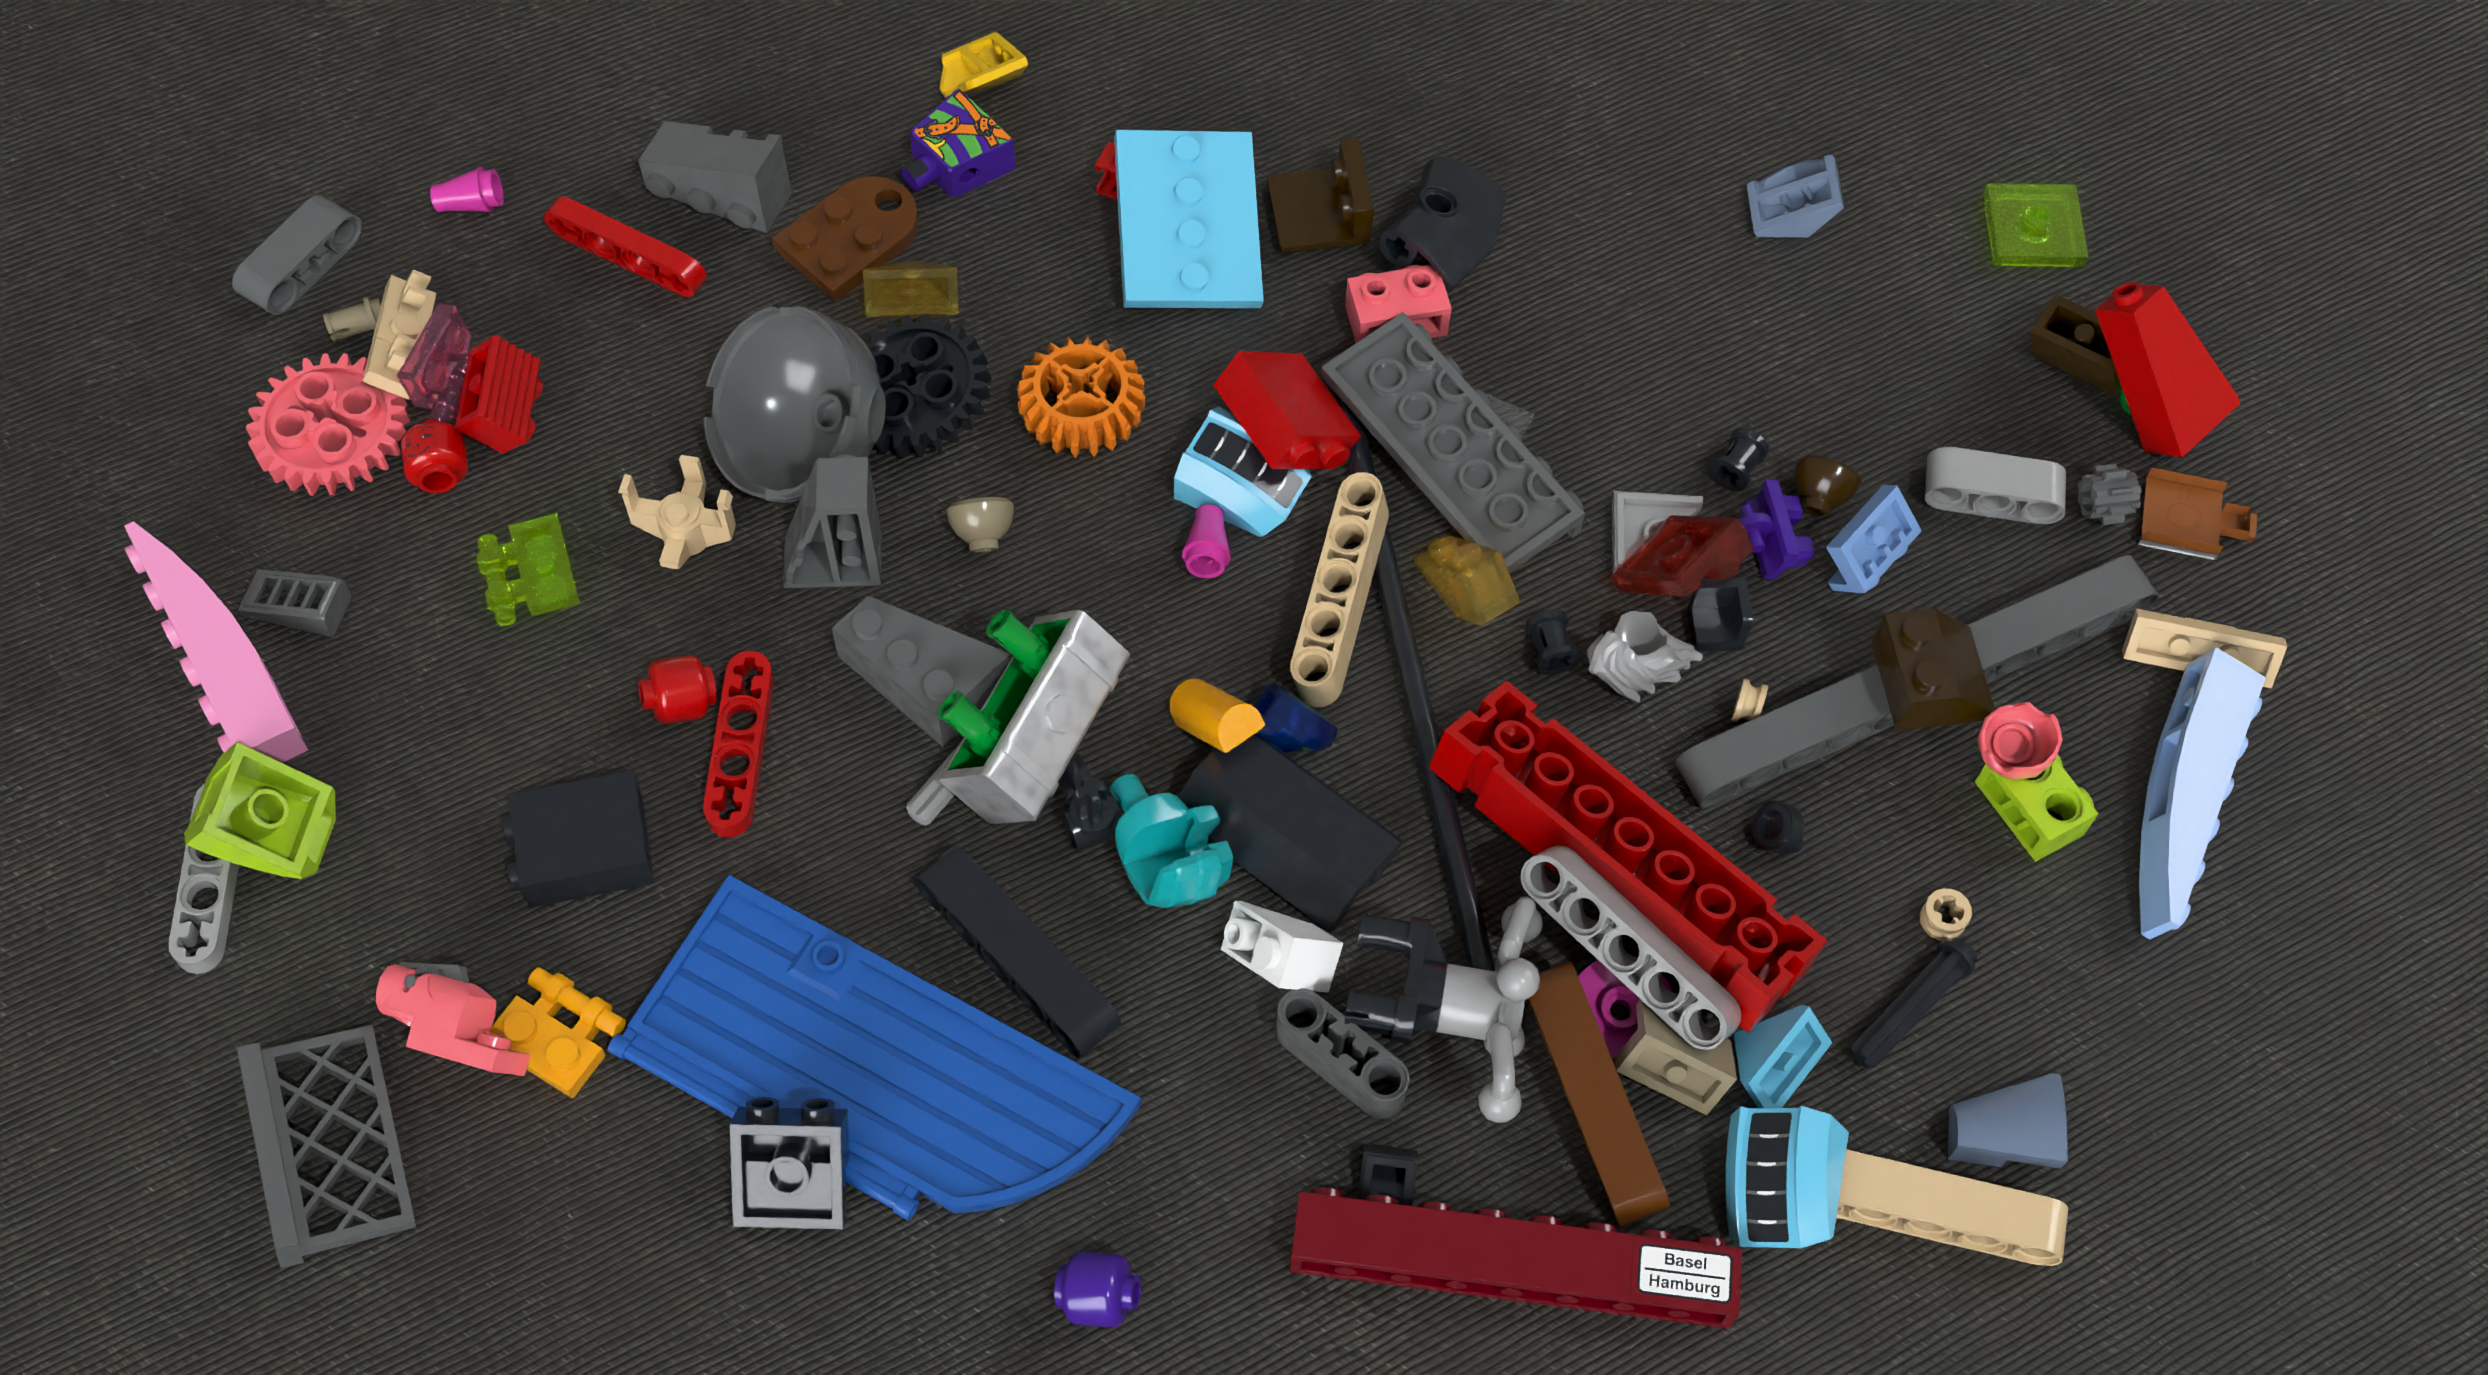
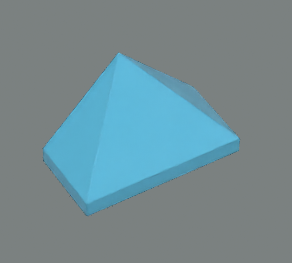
M1800 1005L1759 1022L1749 1033L1744 1030L1734 1033L1740 1081L1758 1108H1782L1832 1044V1041L1809 1006Z

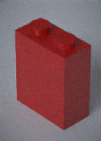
M1239 351L1213 384L1272 469H1335L1348 459L1351 448L1361 437V434L1302 353Z

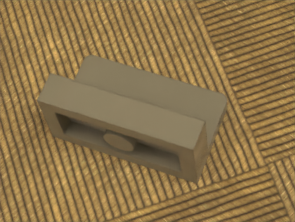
M1640 999L1636 1004L1638 1029L1615 1057L1617 1072L1700 1113L1708 1115L1737 1080L1731 1041L1727 1038L1717 1047L1708 1050L1695 1048L1687 1043Z

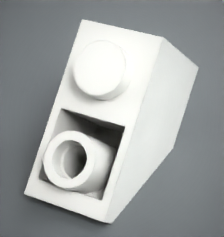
M1235 901L1230 919L1224 930L1221 950L1278 988L1295 990L1303 988L1317 992H1329L1343 942L1314 924L1243 901Z

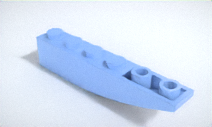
M2217 647L2186 665L2158 742L2149 778L2141 830L2139 870L2141 935L2149 940L2170 930L2178 929L2190 913L2191 906L2188 900L2193 885L2197 883L2204 872L2205 862L2203 857L2207 845L2219 829L2220 821L2217 817L2222 802L2228 797L2234 786V779L2231 778L2237 760L2243 755L2248 746V738L2245 736L2250 722L2257 715L2262 705V699L2259 696L2266 677Z

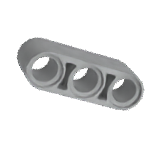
M1958 447L1937 448L1927 455L1925 501L1933 508L2033 524H2051L2060 521L2065 516L2066 470L2058 463Z

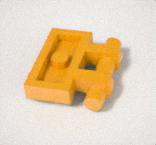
M537 967L529 976L527 983L539 991L541 997L533 1006L516 995L494 1023L490 1034L512 1039L509 1049L530 1055L526 1070L573 1099L606 1056L603 1049L593 1043L592 1040L600 1030L612 1037L621 1033L626 1025V1020L612 1012V1005L598 996L591 999L576 990L574 982L561 973L552 975L541 967ZM562 1006L580 1017L573 1029L554 1019V1016Z

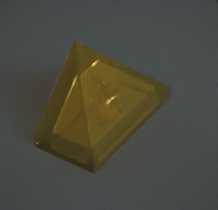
M910 261L863 269L866 317L959 314L956 266Z

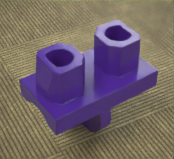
M1765 480L1761 484L1762 489L1760 493L1745 501L1742 507H1740L1741 518L1731 525L1730 530L1735 542L1741 544L1749 543L1751 552L1756 553L1763 579L1776 580L1786 568L1803 567L1814 556L1815 550L1811 537L1794 535L1793 527L1801 520L1803 511L1799 497L1782 494L1778 480Z

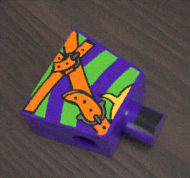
M958 88L912 129L910 140L914 161L903 167L901 173L908 186L916 192L932 181H935L949 196L958 197L1016 168L1014 141Z

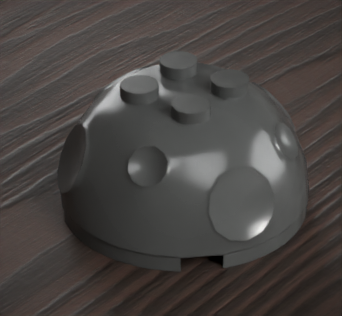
M771 306L746 318L723 343L713 362L706 387L714 388L712 418L703 417L706 440L713 460L725 478L735 487L767 501L785 503L800 500L817 458H833L842 454L868 457L874 444L879 439L884 425L886 410L885 394L881 387L877 364L871 351L852 329L819 311L807 307L776 308Z

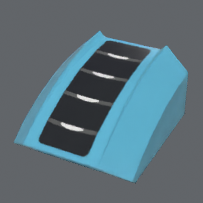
M1218 406L1209 411L1206 420L1186 452L1182 454L1174 476V499L1196 509L1202 505L1218 506L1224 512L1225 522L1258 537H1262L1286 520L1312 476L1309 469H1272L1234 414Z
M1741 1106L1731 1115L1726 1155V1209L1729 1237L1739 1247L1803 1248L1830 1240L1834 1236L1849 1132L1831 1114L1804 1106L1799 1108H1746Z

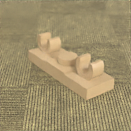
M413 269L407 281L393 275L389 278L385 286L362 382L408 400L415 390L436 293L426 289L431 276Z
M2136 608L2122 648L2123 659L2185 671L2188 663L2217 647L2266 677L2263 687L2272 689L2288 646L2286 639L2282 637Z

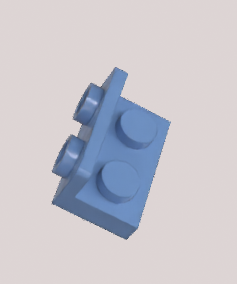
M1882 485L1826 547L1839 569L1828 581L1833 591L1866 593L1874 588L1883 573L1896 559L1906 553L1910 543L1922 531L1897 485Z

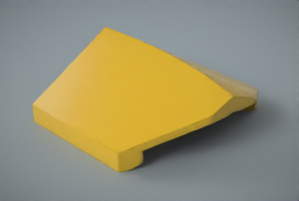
M994 32L942 55L943 70L939 88L945 98L958 88L966 95L982 92L1020 77L1027 68L1028 61L1025 55L1000 34Z

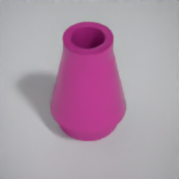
M478 167L441 184L431 185L430 188L431 201L437 212H493L494 207L502 206L504 203L503 186L498 173L494 169L485 170L483 167Z
M1202 505L1196 509L1195 520L1182 551V559L1186 564V568L1194 576L1200 578L1217 577L1223 573L1225 567L1230 562V551L1224 526V512L1215 505Z

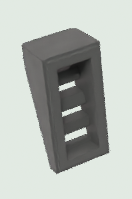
M257 569L239 606L238 612L240 616L334 637L350 603L352 594L343 579L324 575ZM266 586L273 587L265 604L258 603ZM282 591H288L283 604L276 605ZM299 594H303L304 597L300 606L293 607ZM315 598H320L317 608H311Z

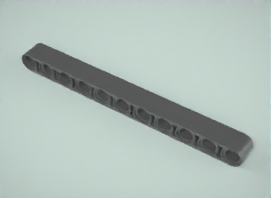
M2125 555L1972 622L1967 626L1971 628L1987 683L2132 619L2136 608L2148 610L2156 603L2160 595L2132 556ZM1878 665L1705 740L1682 753L1674 765L1701 808L1715 806L1893 726L1894 722Z

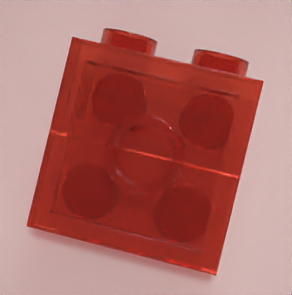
M1670 515L1615 571L1611 578L1620 592L1685 597L1699 588L1702 579L1725 580L1733 576L1739 570L1740 563L1754 550V547L1749 540L1747 530L1739 523L1737 518Z

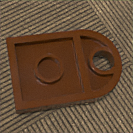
M875 176L858 178L841 186L772 238L775 251L832 301L836 302L912 243L919 225L916 202L909 190L894 180ZM889 200L901 204L892 211H884L878 208L881 203Z

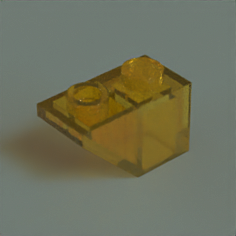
M1446 536L1433 541L1427 547V552L1413 559L1417 569L1459 619L1482 626L1521 603L1499 550L1455 538L1454 536Z

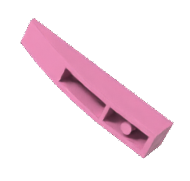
M134 521L124 525L133 543L124 549L137 573L141 574L146 571L151 580L142 586L154 609L159 611L164 608L169 619L162 621L161 625L174 649L183 646L187 657L179 660L191 685L195 687L201 684L206 693L205 696L198 698V701L210 724L213 726L220 723L225 732L224 735L217 737L223 752L225 753L238 742L283 763L308 751L270 672L232 613L204 580L172 550Z

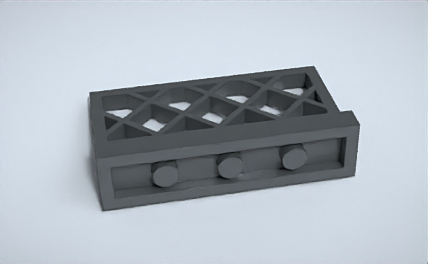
M373 1024L261 1050L259 1042L236 1047L274 1247L280 1267L285 1268L304 1263L303 1256L416 1228ZM365 1043L368 1058L355 1075L331 1063L341 1048ZM325 1052L322 1057L316 1055ZM301 1058L315 1067L301 1086L297 1088L279 1078L276 1063ZM324 1071L348 1084L332 1106L308 1094ZM370 1071L374 1086L364 1081ZM357 1089L377 1099L378 1107L365 1124L341 1112ZM282 1092L292 1097L286 1106H284ZM301 1102L325 1115L309 1137L300 1134L288 1126V1119ZM334 1120L358 1132L342 1156L318 1143ZM380 1120L382 1121L384 1135L374 1130ZM367 1138L388 1149L389 1156L376 1174L351 1161ZM292 1141L302 1146L295 1156ZM311 1152L335 1164L319 1188L298 1177L297 1170ZM391 1169L395 1185L385 1180ZM344 1170L369 1183L353 1206L328 1194ZM377 1188L398 1198L401 1215L376 1220L361 1211ZM301 1191L312 1196L305 1207ZM321 1202L346 1215L335 1231L310 1237L307 1221ZM355 1220L361 1223V1225L350 1227Z

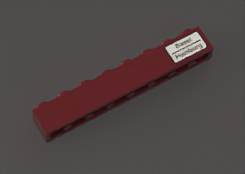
M1314 1188L1310 1190V1193L1299 1192L1289 1271L1292 1273L1727 1329L1731 1328L1740 1314L1742 1248L1729 1247L1727 1242L1720 1238L1698 1237L1693 1242L1674 1240L1671 1234L1660 1230H1643L1638 1235L1619 1233L1616 1227L1605 1223H1588L1583 1228L1564 1226L1561 1220L1550 1216H1533L1529 1218V1221L1509 1219L1506 1213L1495 1209H1478L1474 1211V1214L1454 1212L1451 1206L1440 1202H1423L1419 1207L1399 1205L1396 1199L1385 1195H1368L1365 1197V1200L1344 1198L1340 1191L1330 1188Z

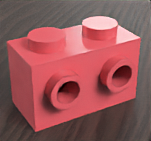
M1432 264L1425 266L1412 265L1401 270L1377 274L1365 273L1358 277L1347 279L1345 308L1355 343L1402 312L1414 324H1421L1428 331L1431 338L1448 335L1452 308L1443 279Z

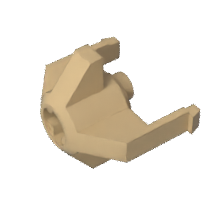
M680 456L679 461L685 478L682 491L670 494L661 501L639 498L632 475L624 474L618 493H622L631 524L663 540L665 545L659 560L662 567L680 569L690 556L700 553L706 547L732 540L736 522L731 507L733 496L729 491L720 490L717 500L718 510L704 507L706 481L698 457Z

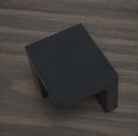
M1746 578L1711 579L1696 582L1687 608L1692 643L1696 651L1743 650L1753 623Z

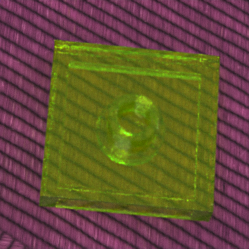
M1986 184L1983 198L1994 266H2085L2089 257L2076 185Z

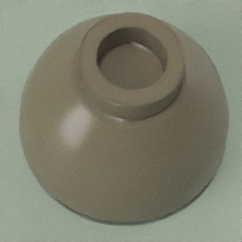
M1002 497L967 499L952 503L946 509V513L954 532L958 537L969 543L970 552H991L999 550L998 540L1006 534L1012 523L1014 503Z

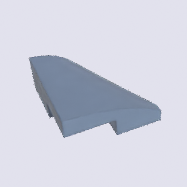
M2050 1073L1952 1104L1949 1108L1948 1160L2002 1167L2006 1161L2062 1169L2067 1163V1120L2061 1075Z

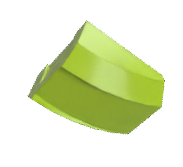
M237 742L219 757L206 778L203 791L189 826L184 833L185 845L214 857L258 871L297 879L307 878L317 873L336 821L335 790L330 785Z

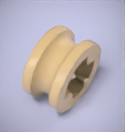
M1744 678L1731 721L1738 723L1741 719L1751 721L1760 717L1768 685L1762 684L1760 687H1753L1750 684V680Z
M1942 888L1934 891L1927 898L1920 912V923L1924 931L1932 938L1939 941H1950L1952 938H1958L1969 924L1972 917V907L1962 893L1953 889ZM1941 906L1949 908V914L1953 917L1950 924L1942 922V914L1938 912Z

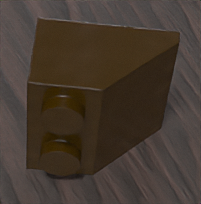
M1935 608L1887 613L1884 615L1872 641V647L1896 731L1984 721L1985 717L1995 710L1969 626Z

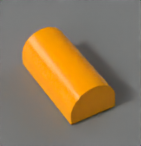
M1193 678L1182 682L1174 690L1170 699V713L1176 726L1224 753L1229 752L1265 726L1261 714L1255 707L1201 679Z

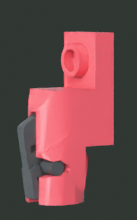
M401 962L399 965L388 966L382 973L376 989V1004L381 1014L393 1017L411 1027L406 1047L490 1072L525 1076L530 1055L509 1049L512 1039L490 1034L495 1018L496 1000L477 985L469 983L466 967L447 964Z

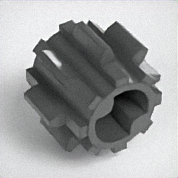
M2116 463L2094 466V474L2084 475L2083 480L2079 481L2077 486L2079 488L2077 499L2082 508V514L2088 516L2089 519H2100L2102 525L2124 523L2125 514L2136 513L2135 509L2140 508L2141 505L2140 493L2142 491L2141 485L2137 481V475L2135 472L2130 473V470H2126V468L2118 469Z

